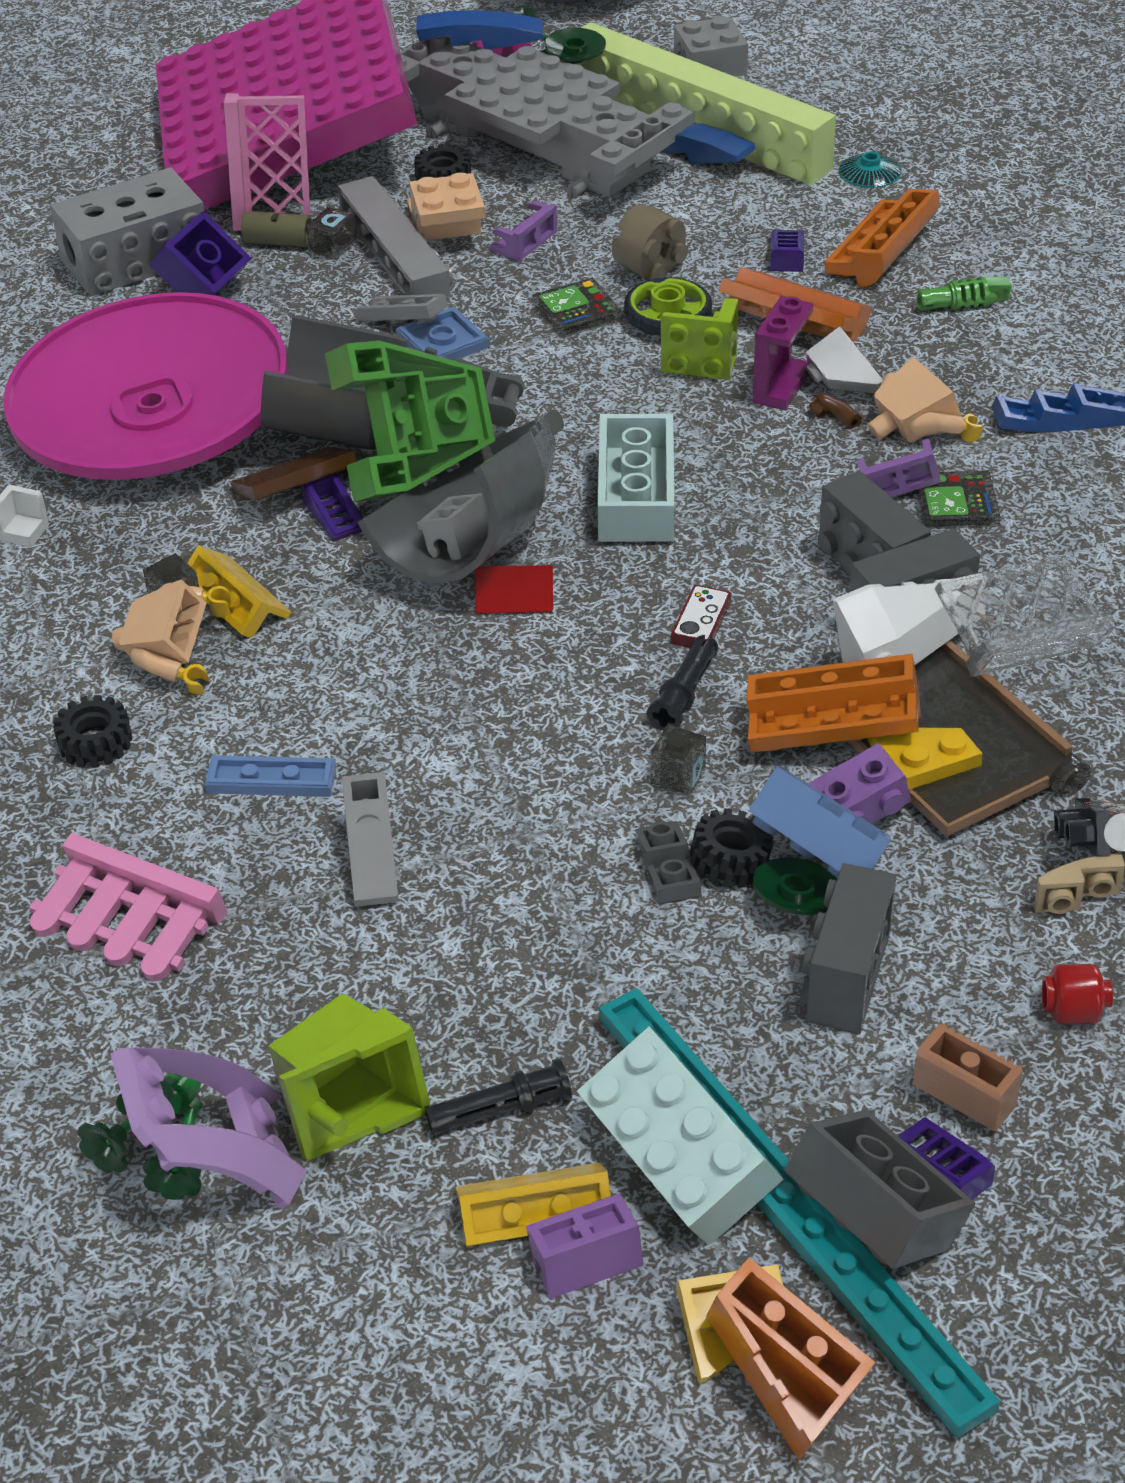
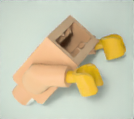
M915 357L911 358L897 372H890L885 375L880 388L874 394V400L880 415L867 424L871 433L879 441L896 430L907 442H915L924 436L941 432L959 434L963 440L975 442L980 439L984 428L981 424L976 425L978 419L974 414H967L963 419L954 392Z
M182 579L173 583H166L158 590L134 600L130 606L124 626L113 631L112 642L118 650L125 651L130 656L132 663L139 668L174 682L177 678L185 681L190 693L203 694L205 693L203 686L194 680L203 679L210 681L205 668L200 664H193L187 668L181 666L182 664L189 663L206 604H209L210 612L215 617H226L230 614L228 605L231 603L230 593L224 586H215L208 592H202V587L189 586Z

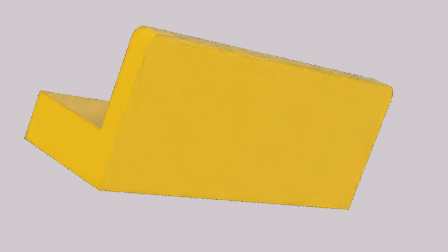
M201 545L197 546L179 576L184 581L183 572H189L194 577L195 586L202 587V592H208L215 586H224L230 593L231 603L228 604L230 614L223 618L241 635L249 638L256 634L268 613L286 619L292 613L230 556ZM187 576V582L189 586H192L191 578Z
M601 1163L456 1187L466 1246L528 1236L527 1225L611 1196L608 1172Z

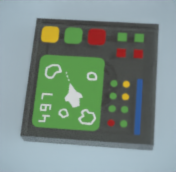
M593 277L532 294L534 307L561 339L622 321V310Z
M989 470L939 472L941 483L916 490L922 522L928 529L1000 527L1001 516Z

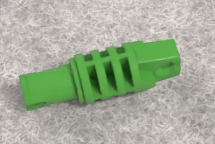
M981 276L968 278L967 280H951L942 287L918 289V295H916L917 307L919 311L947 307L950 310L957 311L961 307L963 310L969 309L970 305L972 308H978L979 304L982 307H986L999 301L1009 300L1012 284L1008 277Z

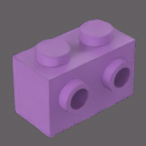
M879 743L808 783L871 824L887 815L898 812L904 805L911 802L905 775Z

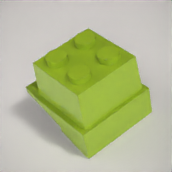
M342 993L268 1045L300 1154L306 1161L341 1148L376 1131L383 1135L426 1115L424 1106H431L413 1028L383 1007L374 1012Z

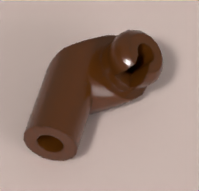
M826 393L816 395V399L809 404V409L818 418H824L830 411L849 430L858 427L862 422V417L847 402Z

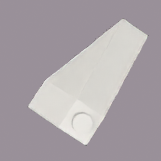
M978 577L940 579L929 584H916L913 581L901 582V586L884 587L881 584H870L833 599L843 663L913 654L914 664L916 665L985 615L982 583Z

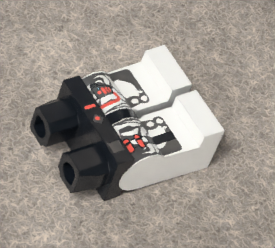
M1075 798V809L1054 810V834L1058 839L1065 838L1068 846H1084L1097 856L1110 855V847L1117 851H1125V804L1115 805L1108 800L1102 799L1092 801L1089 798Z

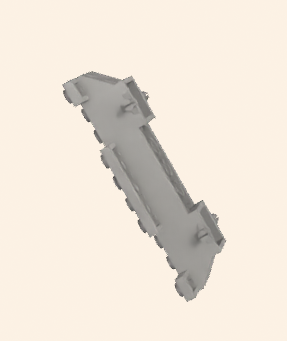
M448 35L419 41L400 52L408 86L422 106L423 119L434 123L426 128L429 137L434 139L445 131L470 137L479 131L562 166V177L575 182L567 187L568 195L570 197L573 196V198H577L586 190L612 197L649 172L650 159L674 143L677 134L694 124V111L684 108L678 103L668 102L649 115L637 110L633 106H627L612 99L620 95V82L607 78L606 75L584 69L580 65L560 60L557 56L540 52L531 46L521 47L518 51L505 58L493 53L489 49H482L472 45L474 42L452 46Z

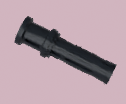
M705 635L696 637L674 677L666 680L661 685L659 690L660 697L649 705L646 712L648 721L656 729L674 732L681 726L683 712L692 707L695 701L694 689L711 660L718 652V644L712 637L708 636L704 646L701 645Z
M560 1058L552 1060L551 1066L525 1074L521 1070L516 1071L510 1076V1081L431 1106L427 1105L424 1106V1110L434 1137L439 1133L479 1122L518 1108L521 1113H530L534 1111V1106L558 1098H562L564 1101L571 1100L572 1090L563 1062Z

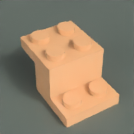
M455 173L447 177H423L417 181H409L411 198L407 199L408 211L415 229L419 233H423L426 241L481 233V219L486 218L485 205L473 173Z

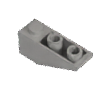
M385 772L342 776L355 907L399 902Z

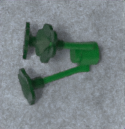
M167 1073L163 1081L160 1082L163 1094L172 1105L175 1114L185 1113L182 1124L193 1125L197 1113L203 1106L201 1100L197 1098L201 1090V1082L177 1074ZM119 1094L116 1099L117 1108L122 1114L127 1115L122 1094ZM125 1119L120 1125L114 1124L110 1128L101 1122H96L94 1125L84 1123L78 1128V1135L81 1138L79 1148L85 1157L93 1160L98 1169L106 1173H110L112 1170L121 1173L127 1168L128 1162L125 1157L127 1149L123 1142L127 1139V1132L131 1130L129 1119ZM149 1157L145 1160L143 1171L146 1175L143 1183L148 1190L160 1192L165 1199L180 1200L184 1195L194 1196L200 1192L202 1182L199 1178L202 1169L175 1166L166 1172L161 1168L158 1157Z

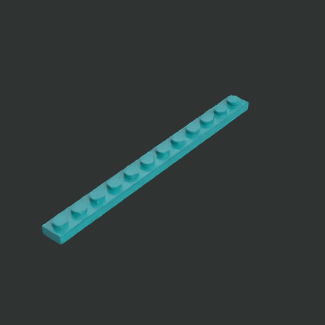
M635 988L599 1007V1020L623 1048L628 1046L650 1026L784 1180L757 1203V1206L955 1438L958 1439L998 1413L1000 1406L998 1397L852 1232L840 1227L834 1220V1216L817 1200L808 1197L800 1190L798 1183L784 1171L789 1162L787 1157L642 992Z

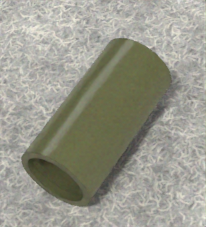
M245 211L241 225L242 239L245 244L308 248L313 236L312 218L310 215L280 213L277 215L272 212Z

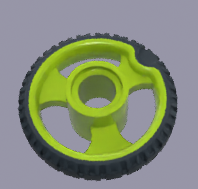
M676 277L655 278L636 285L628 292L624 301V313L629 323L636 329L648 334L661 336V316L663 312L710 317L712 314V299L706 289L693 281ZM651 297V308L639 311L636 306L644 299ZM685 297H688L694 300L695 302H685Z

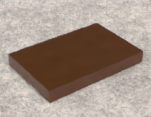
M328 447L230 481L234 494L260 500L345 470L347 465L357 461L354 451Z

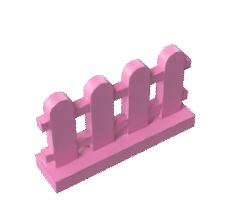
M71 833L62 845L70 863L67 867L63 865L58 866L54 872L57 881L42 902L35 899L29 907L33 914L30 919V925L37 935L43 937L53 935L62 925L69 928L66 937L71 948L76 951L88 950L98 940L105 942L103 953L108 963L114 966L127 964L134 955L143 958L141 970L144 976L151 981H159L166 978L172 970L180 972L185 964L181 956L195 934L204 936L209 928L207 921L219 925L228 913L218 888ZM86 890L94 893L78 916L70 913ZM122 904L130 907L116 930L107 928ZM159 919L166 921L167 924L153 945L145 943L144 940Z

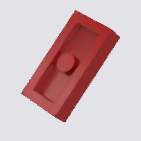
M553 565L481 566L476 568V612L479 614L552 612L554 609Z

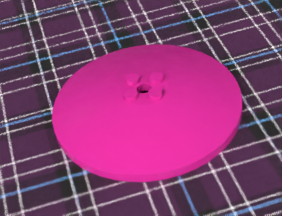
M178 292L143 295L112 302L80 314L53 329L37 341L22 356L11 372L5 386L3 409L9 430L15 442L27 455L46 467L72 476L89 479L127 480L146 478L182 470L202 463L225 452L251 435L261 426L260 409L264 372L269 371L289 375L288 358L284 342L276 327L265 316L245 304L228 298L201 293Z

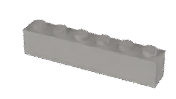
M374 176L338 185L340 212L343 216H346V220L404 295L445 294L446 298L451 297L450 285L453 284L454 280L450 267L444 265L436 249H432L428 245L423 233H419L415 229L411 218L403 214L397 201L394 202L391 199L385 186L382 187Z

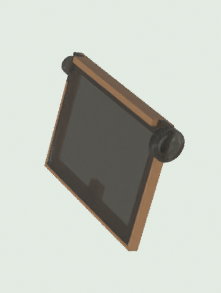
M951 640L915 665L921 718L918 719L919 728H962L983 753L982 766L909 790L910 803L946 837L1048 787L1060 797L1066 798L1080 791L1087 783L1091 774V767L1081 757L1072 753L1073 746ZM868 738L858 741H847L859 754L872 747L868 742Z

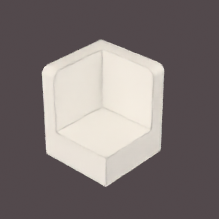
M8 484L0 494V541L32 547L49 526L43 495L37 490Z

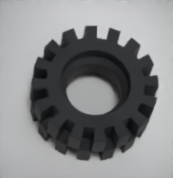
M439 144L438 148L429 146L428 151L422 149L420 154H416L414 159L416 181L423 177L439 178L451 176L455 173H471L469 153L463 151L461 147L454 149V145L450 144L448 148H444V144Z
M94 695L93 701H88L87 696L80 697L81 703L76 704L72 700L67 703L68 710L61 708L58 711L59 717H55L53 721L54 733L62 758L66 757V762L72 765L77 761L78 767L85 768L87 762H90L92 768H98V762L104 760L107 766L113 763L112 756L120 759L124 756L123 749L129 750L132 732L127 710L124 709L120 701L115 703L114 698L109 696L105 701H102L101 695ZM104 728V730L95 734H82L90 729Z
M724 808L723 815L716 809L711 811L710 817L707 814L701 817L700 822H697L689 856L692 857V866L698 867V874L702 877L710 874L709 881L714 884L717 883L718 879L724 880L723 887L731 888L732 882H736L738 888L746 887L747 881L753 885L756 869L769 860L773 847V836L752 823L755 818L754 815L747 819L745 818L747 813L745 811L739 810L738 815H733L732 809ZM724 846H731L739 850L729 849Z

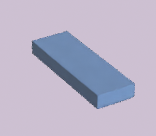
M212 755L205 789L206 793L331 797L336 773V759Z

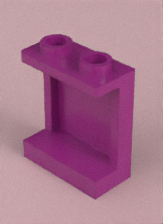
M780 296L755 333L753 403L786 411L808 377L809 373L805 368L808 362L791 358L792 342L813 312V303L802 301L797 297Z

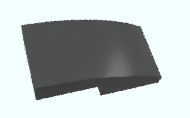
M657 822L649 827L635 829L640 853L658 903L663 904L702 896L701 881L689 859L688 842L678 822Z

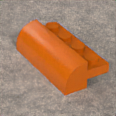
M908 189L899 200L881 199L824 261L826 274L840 275L844 278L856 276L857 286L868 287L874 284L934 217L939 208L938 190Z
M739 267L736 280L722 278L718 291L730 295L729 298L738 299V310L762 318L767 317L780 296L797 297L802 301L813 303V312L801 330L826 337L840 326L852 342L864 331L873 308L866 304Z
M913 654L748 675L746 702L749 710L748 743L751 752L776 751L784 748L817 746L824 743L848 740L858 741L864 738L889 735L899 736L905 733L919 732L918 719L921 718Z

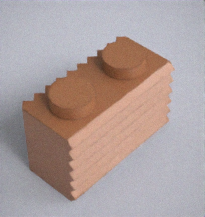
M946 1023L939 1024L918 1048L915 1058V1069L913 1071L915 1073L912 1082L914 1086L993 1131L998 1130L1017 1106L1023 1070L1021 1065L1014 1066L1013 1060L1006 1061L1004 1056H997L996 1051L989 1052L987 1046L980 1047L979 1042H972L971 1037L964 1038L962 1032L955 1033L954 1028L947 1029Z

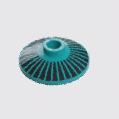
M869 151L848 157L842 161L839 166V174L842 179L852 185L865 188H879L896 182L901 177L902 169L900 164L894 159Z

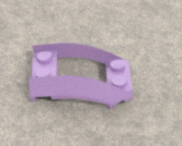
M120 1048L110 1054L131 1130L144 1147L150 1144L155 1147L162 1169L167 1172L177 1166L217 1172L246 1184L260 1195L270 1190L279 1209L290 1205L307 1170L289 1157L283 1142L275 1134L272 1124L276 1122V1116L270 1104L281 1098V1095L249 1070L236 1063L208 1054L162 1048ZM162 1072L191 1078L215 1089L225 1096L236 1131L212 1126L172 1124V1120L175 1119V1112L163 1094L160 1084L164 1079Z

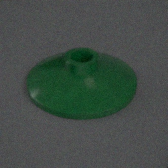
M586 28L561 29L551 33L545 40V49L550 55L557 56L560 60H565L572 64H579L585 60L598 57L606 48L605 38L600 33Z
M784 857L771 859L760 865L754 873L753 887L762 900L779 910L799 915H815L828 910V907L824 906L827 885L830 879L837 881V877L827 871L825 867L812 861Z

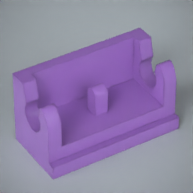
M539 201L529 203L527 207L537 212L533 215H528L525 221L519 223L512 231L503 227L495 229L492 233L503 239L490 244L491 251L521 261L558 232L557 205L552 203L547 205Z
M929 438L922 440L924 450L867 468L864 458L857 460L859 470L890 497L941 483Z
M620 1193L526 1226L533 1264L536 1271L541 1269L543 1285L549 1299L644 1266L639 1225Z

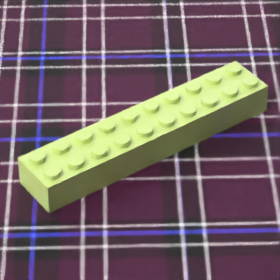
M590 22L582 27L600 33L606 40V48L598 57L585 60L576 65L620 82V95L612 100L627 106H633L637 110L649 115L668 102L678 103L682 107L694 111V122L731 132L753 142L756 149L743 159L808 185L814 184L833 170L835 114Z

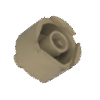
M644 204L632 207L623 216L617 226L622 229L619 238L613 237L612 256L615 262L647 280L665 277L666 273L673 270L677 263L680 264L686 259L689 251L688 246L685 245L686 230L683 222L654 206H646Z

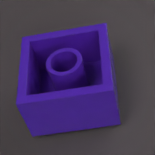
M202 211L162 247L149 266L177 293H201L217 296L237 278L252 258Z

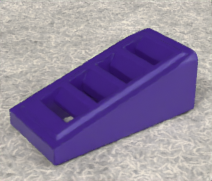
M772 230L770 271L803 272L804 230Z
M337 473L301 486L303 502L333 541L362 532L358 522L363 519V516ZM329 496H333V498H331V499H328V500H325V501H321V499H324V498L329 497ZM336 504L340 505L330 510H326V508L334 506ZM344 512L347 514L333 520L331 518ZM351 520L353 521V523L340 528L336 527L340 524L349 522Z
M926 1117L897 1135L970 1199L973 1200L992 1186L995 1165L984 1155ZM922 1134L929 1138L917 1148L909 1144ZM936 1146L941 1149L931 1157L925 1155ZM947 1158H951L953 1160L945 1167L940 1165V1163L946 1160ZM959 1169L964 1170L965 1173L959 1177L954 1174Z

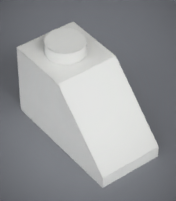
M840 326L806 351L808 365L805 368L816 383L823 381L831 389L875 393L882 384L883 379Z

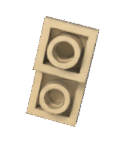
M1122 853L1094 856L1073 861L1039 877L1034 901L1035 913L1052 912L1063 914L1073 910H1080L1082 896L1103 898L1109 895L1120 894L1125 871Z

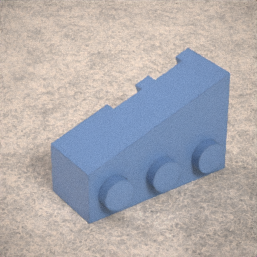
M780 765L776 766L748 810L755 815L752 821L753 824L772 836H775L777 831L792 840L789 845L792 849L810 860L814 856L818 857L829 865L827 871L837 878L842 863L873 869L891 841L889 834Z

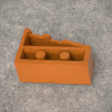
M750 1257L716 1295L706 1315L799 1461L876 1363Z

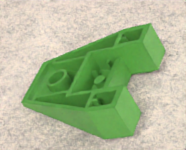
M379 340L347 343L325 353L332 391L365 388L378 456L368 457L347 465L354 502L387 498L408 491L495 442L482 369L480 367Z

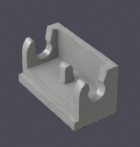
M482 493L448 497L417 522L418 529L423 531L427 550L433 558L440 554L437 539L444 540L448 546L447 551L451 559L458 560L466 556L488 536L489 520Z

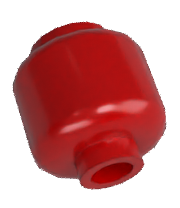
M1057 964L1051 970L1050 976H1043L1041 987L1043 1010L1045 1013H1051L1053 1019L1059 1024H1095L1102 1018L1104 1008L1112 1007L1111 980H1103L1100 969L1094 964Z

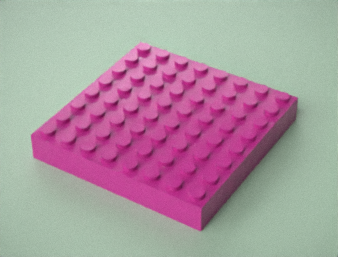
M302 0L295 7L288 10L275 11L266 19L259 22H249L237 31L222 33L213 41L203 45H193L186 52L176 56H166L159 63L155 64L165 169L172 167L202 200L204 210L231 200L224 110L226 93H239V96L304 95L308 168L418 124L387 0ZM268 105V106H269L271 109H273L276 105ZM283 105L276 114L290 126L298 117V105ZM246 106V117L256 126L268 115L260 106ZM273 118L261 129L274 142L285 131ZM299 124L294 128V130H295L298 134H299ZM247 126V133L249 135L253 130ZM290 133L278 145L291 158L300 149V143ZM257 134L248 143L249 150L258 158L270 147ZM275 150L263 161L275 173L287 163ZM301 156L296 160V162H297L300 166H301ZM249 158V163L251 167L255 162L251 158ZM259 166L250 175L251 181L259 188L264 187L272 179ZM290 166L280 178H286L298 173V171L293 166Z

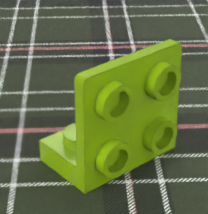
M724 298L720 312L715 311L713 317L663 312L661 316V372L730 380L737 358L738 299Z

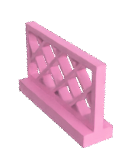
M226 93L224 110L233 231L241 230L244 212L253 211L252 206L260 198L274 209L272 213L280 214L286 213L282 208L294 197L303 205L304 215L311 216L304 95L239 96V93ZM268 105L276 106L273 109H271ZM283 105H298V117L290 126L276 114ZM246 106H260L268 115L256 126L246 117ZM271 118L285 129L275 142L261 130ZM298 124H299V134L294 130V128H295ZM247 126L253 130L249 135L247 133ZM289 133L300 143V149L292 158L278 146ZM256 134L270 146L260 158L248 148V143ZM273 150L287 161L277 173L263 162ZM300 156H301V166L296 162V160H297ZM249 158H251L255 162L251 167L249 163ZM258 166L272 177L262 189L257 187L250 178V175ZM290 166H293L302 175L301 182L294 189L280 178ZM275 182L289 193L279 205L265 194ZM301 188L303 190V197L297 193ZM251 189L256 193L253 199Z

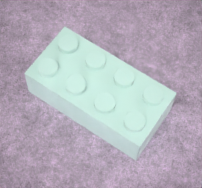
M600 414L598 542L674 541L673 414Z
M650 1026L577 1090L579 1095L685 1224L707 1245L715 1242L784 1180Z

